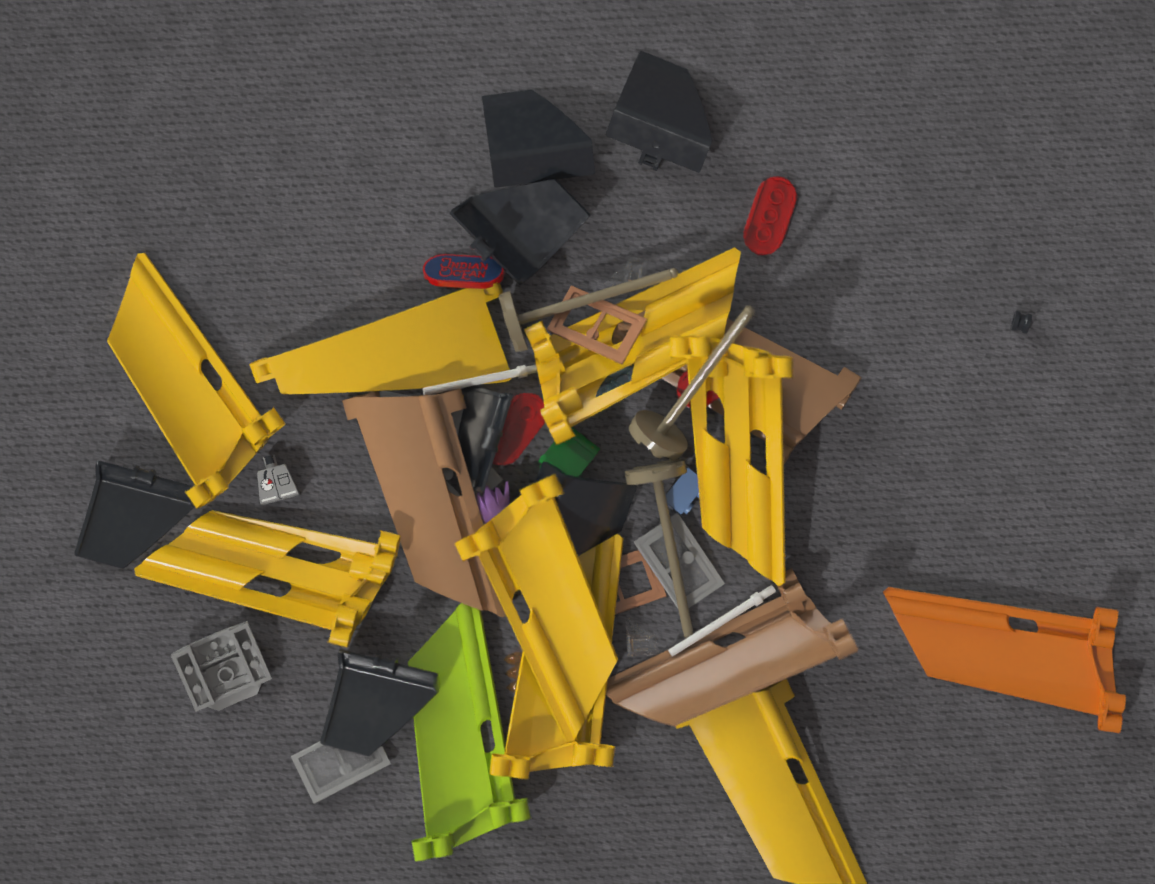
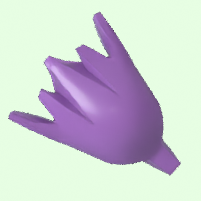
M508 481L505 482L504 495L499 488H495L494 492L488 485L485 487L483 496L480 493L477 494V505L484 525L510 505Z

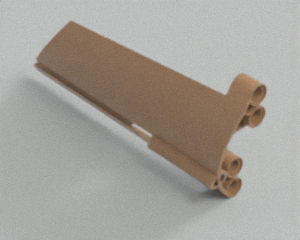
M645 311L637 315L644 317ZM727 319L725 335L735 323L730 319ZM625 321L620 322L614 329L612 343L617 344L623 341L632 324ZM745 327L733 342L741 346L766 350L776 356L793 357V379L782 377L784 466L794 448L832 409L837 407L842 410L862 377L846 367L837 376ZM687 364L664 376L662 379L677 388L680 376L688 370ZM716 400L708 406L724 416V408L721 401ZM757 429L751 431L752 434L766 442V436L763 432Z
M461 388L438 395L380 397L379 391H373L342 400L347 419L357 418L395 528L398 535H401L400 542L414 581L455 601L504 617L506 615L479 556L476 555L463 562L454 544L475 533L483 526L451 415L453 412L467 408ZM443 468H450L456 472L462 496L454 495L448 490Z
M791 568L785 571L786 583L781 586L777 585L782 596L730 620L673 657L667 650L608 678L606 696L613 703L631 712L663 724L676 726L837 656L839 660L857 652L858 648L843 619L831 624L805 594ZM732 632L746 637L728 647H722L713 642Z

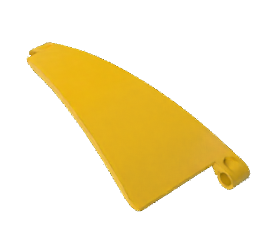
M498 282L493 284V287L487 289L463 288L352 330L276 356L256 360L249 365L256 383L275 378L281 394L422 389L424 387L507 371L510 369L486 302L498 298L503 293V290ZM512 378L503 379V380L494 381V382H489V383H484V384L502 383V382L509 381V380H511Z

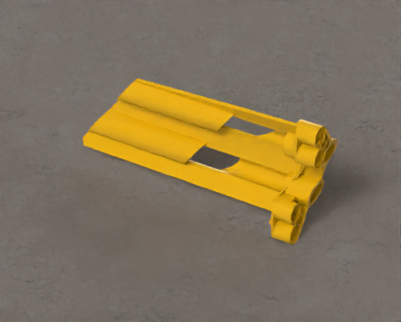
M734 247L679 273L676 278L658 283L615 304L635 314L645 311L644 318L647 319L642 332L639 334L623 365L555 334L549 335L543 321L524 329L534 351L545 408L541 409L540 412L556 445L575 436L571 428L572 426L686 365L687 357L671 358L670 337L695 335L709 336L721 340L724 338L733 300L741 251ZM602 311L567 328L586 336L587 331L594 327ZM606 313L597 329L599 333L597 341L618 350L622 341L613 344L612 335L616 326L623 320ZM634 364L631 381L596 397L600 385L607 376Z
M695 335L670 337L671 358L687 357L689 384L721 342V339ZM732 343L690 400L702 528L720 544L732 548L747 559L748 563L764 577L781 586L786 583L782 377L793 379V357L776 356L766 350ZM709 390L714 391L723 404L725 443L718 441L707 432L706 393ZM752 430H760L766 436L767 475L751 465L750 432Z
M211 510L190 524L184 533L171 543L152 553L140 565L135 567L134 571L135 575L141 578L330 629L332 631L327 642L348 648L356 627L366 617L374 598L394 567L401 535L380 530V538L378 544ZM304 542L340 552L341 556L336 561L317 564L286 554L298 544ZM262 575L290 583L291 590L286 595L277 597L244 588V586L255 577Z

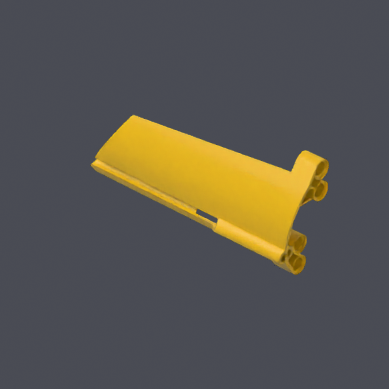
M137 254L122 303L107 342L194 482L195 486L185 491V493L198 509L212 502L218 495L227 490L229 484L264 447L269 438L286 423L274 407L261 416L147 254ZM204 359L209 360L222 379V386L218 391L212 387L201 371V363Z
M556 474L521 489L522 495L475 533L454 544L463 562L476 555L479 556L565 741L574 742L612 672L618 657L554 497L564 494ZM517 590H521L530 609V618L526 623H522L513 604V596Z
M618 533L578 556L611 642L624 539ZM522 652L504 754H492L490 775L529 779V772L582 765L613 767L615 746L600 744L607 681L574 742L565 741L524 652Z
M787 678L675 726L678 729L690 725L773 878L795 884H867L784 703L795 697ZM795 758L799 760L808 779L807 784H798L794 780L787 765V759Z

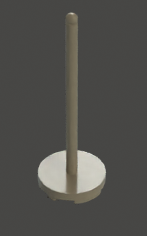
M671 268L670 270H664L520 315L518 314L511 291L504 292L499 295V300L515 352L528 350L522 324L676 278L678 271L675 268Z
M747 306L666 417L649 410H640L633 417L629 425L632 437L638 444L642 442L647 446L655 457L661 459L664 456L669 458L670 461H676L686 451L688 447L687 440L674 422L755 312L753 307Z
M676 459V461L666 460L657 462V464L634 467L632 470L625 471V478L628 485L653 482L684 637L688 638L694 633L663 484L665 479L687 473L685 460Z

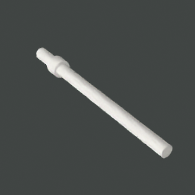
M536 365L517 366L516 369L424 387L423 394L431 395L513 377L523 378L527 377L528 374L537 373Z
M770 585L759 593L755 592L747 601L668 649L669 653L673 657L752 606H758L763 603L765 598L776 592L775 588Z

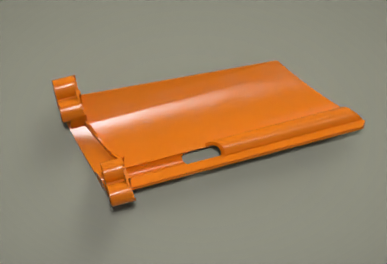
M888 587L883 591L892 612L927 676L1098 715V730L1120 733L1126 696L1116 693L1112 656L1118 610L1096 607L1093 619L892 587ZM1009 617L1034 620L1037 623L1038 631L1030 632L1013 629L1009 624Z

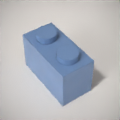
M687 468V473L681 475L666 494L668 506L678 512L679 515L683 512L687 514L694 506L691 502L696 496L699 498L697 474L690 468Z

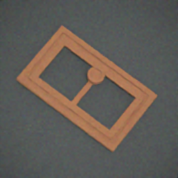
M571 285L563 301L589 293ZM606 300L588 304L602 312L594 327L587 331L586 336L563 326L571 310L554 315L547 327L548 332L622 365L647 322L646 318ZM606 313L632 324L618 350L597 341L599 338L597 329Z
M639 550L623 555L620 568L642 561L652 590L624 599L618 583L620 601L616 602L615 615L666 597L664 587Z

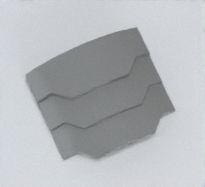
M248 621L218 631L171 654L195 711L206 707L220 711L237 702L257 695L261 684L272 679Z

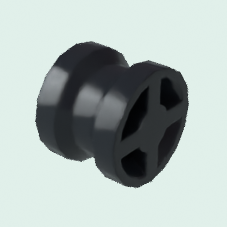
M1016 310L1010 330H1021L1022 333L1027 334L1032 314L1024 315Z

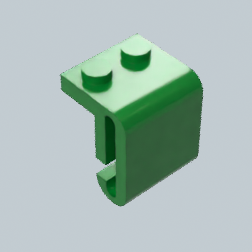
M571 427L575 436L558 445L554 441L538 462L542 464V462L548 461L566 474L579 477L600 451V448L575 428Z

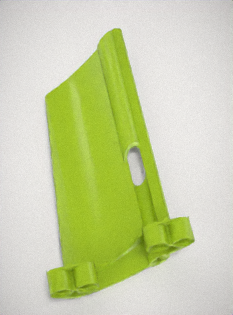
M460 603L451 616L407 662L408 666L438 673L440 681L439 693L413 717L426 837L411 840L415 861L454 854V847L511 822L531 819L528 798L515 799L512 778L490 775L492 754H504L506 745L481 610ZM486 720L491 721L495 748L488 753L484 750L480 728Z

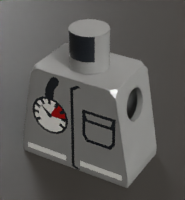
M275 455L264 457L266 469L257 472L260 504L265 505L300 495L286 464L278 466Z

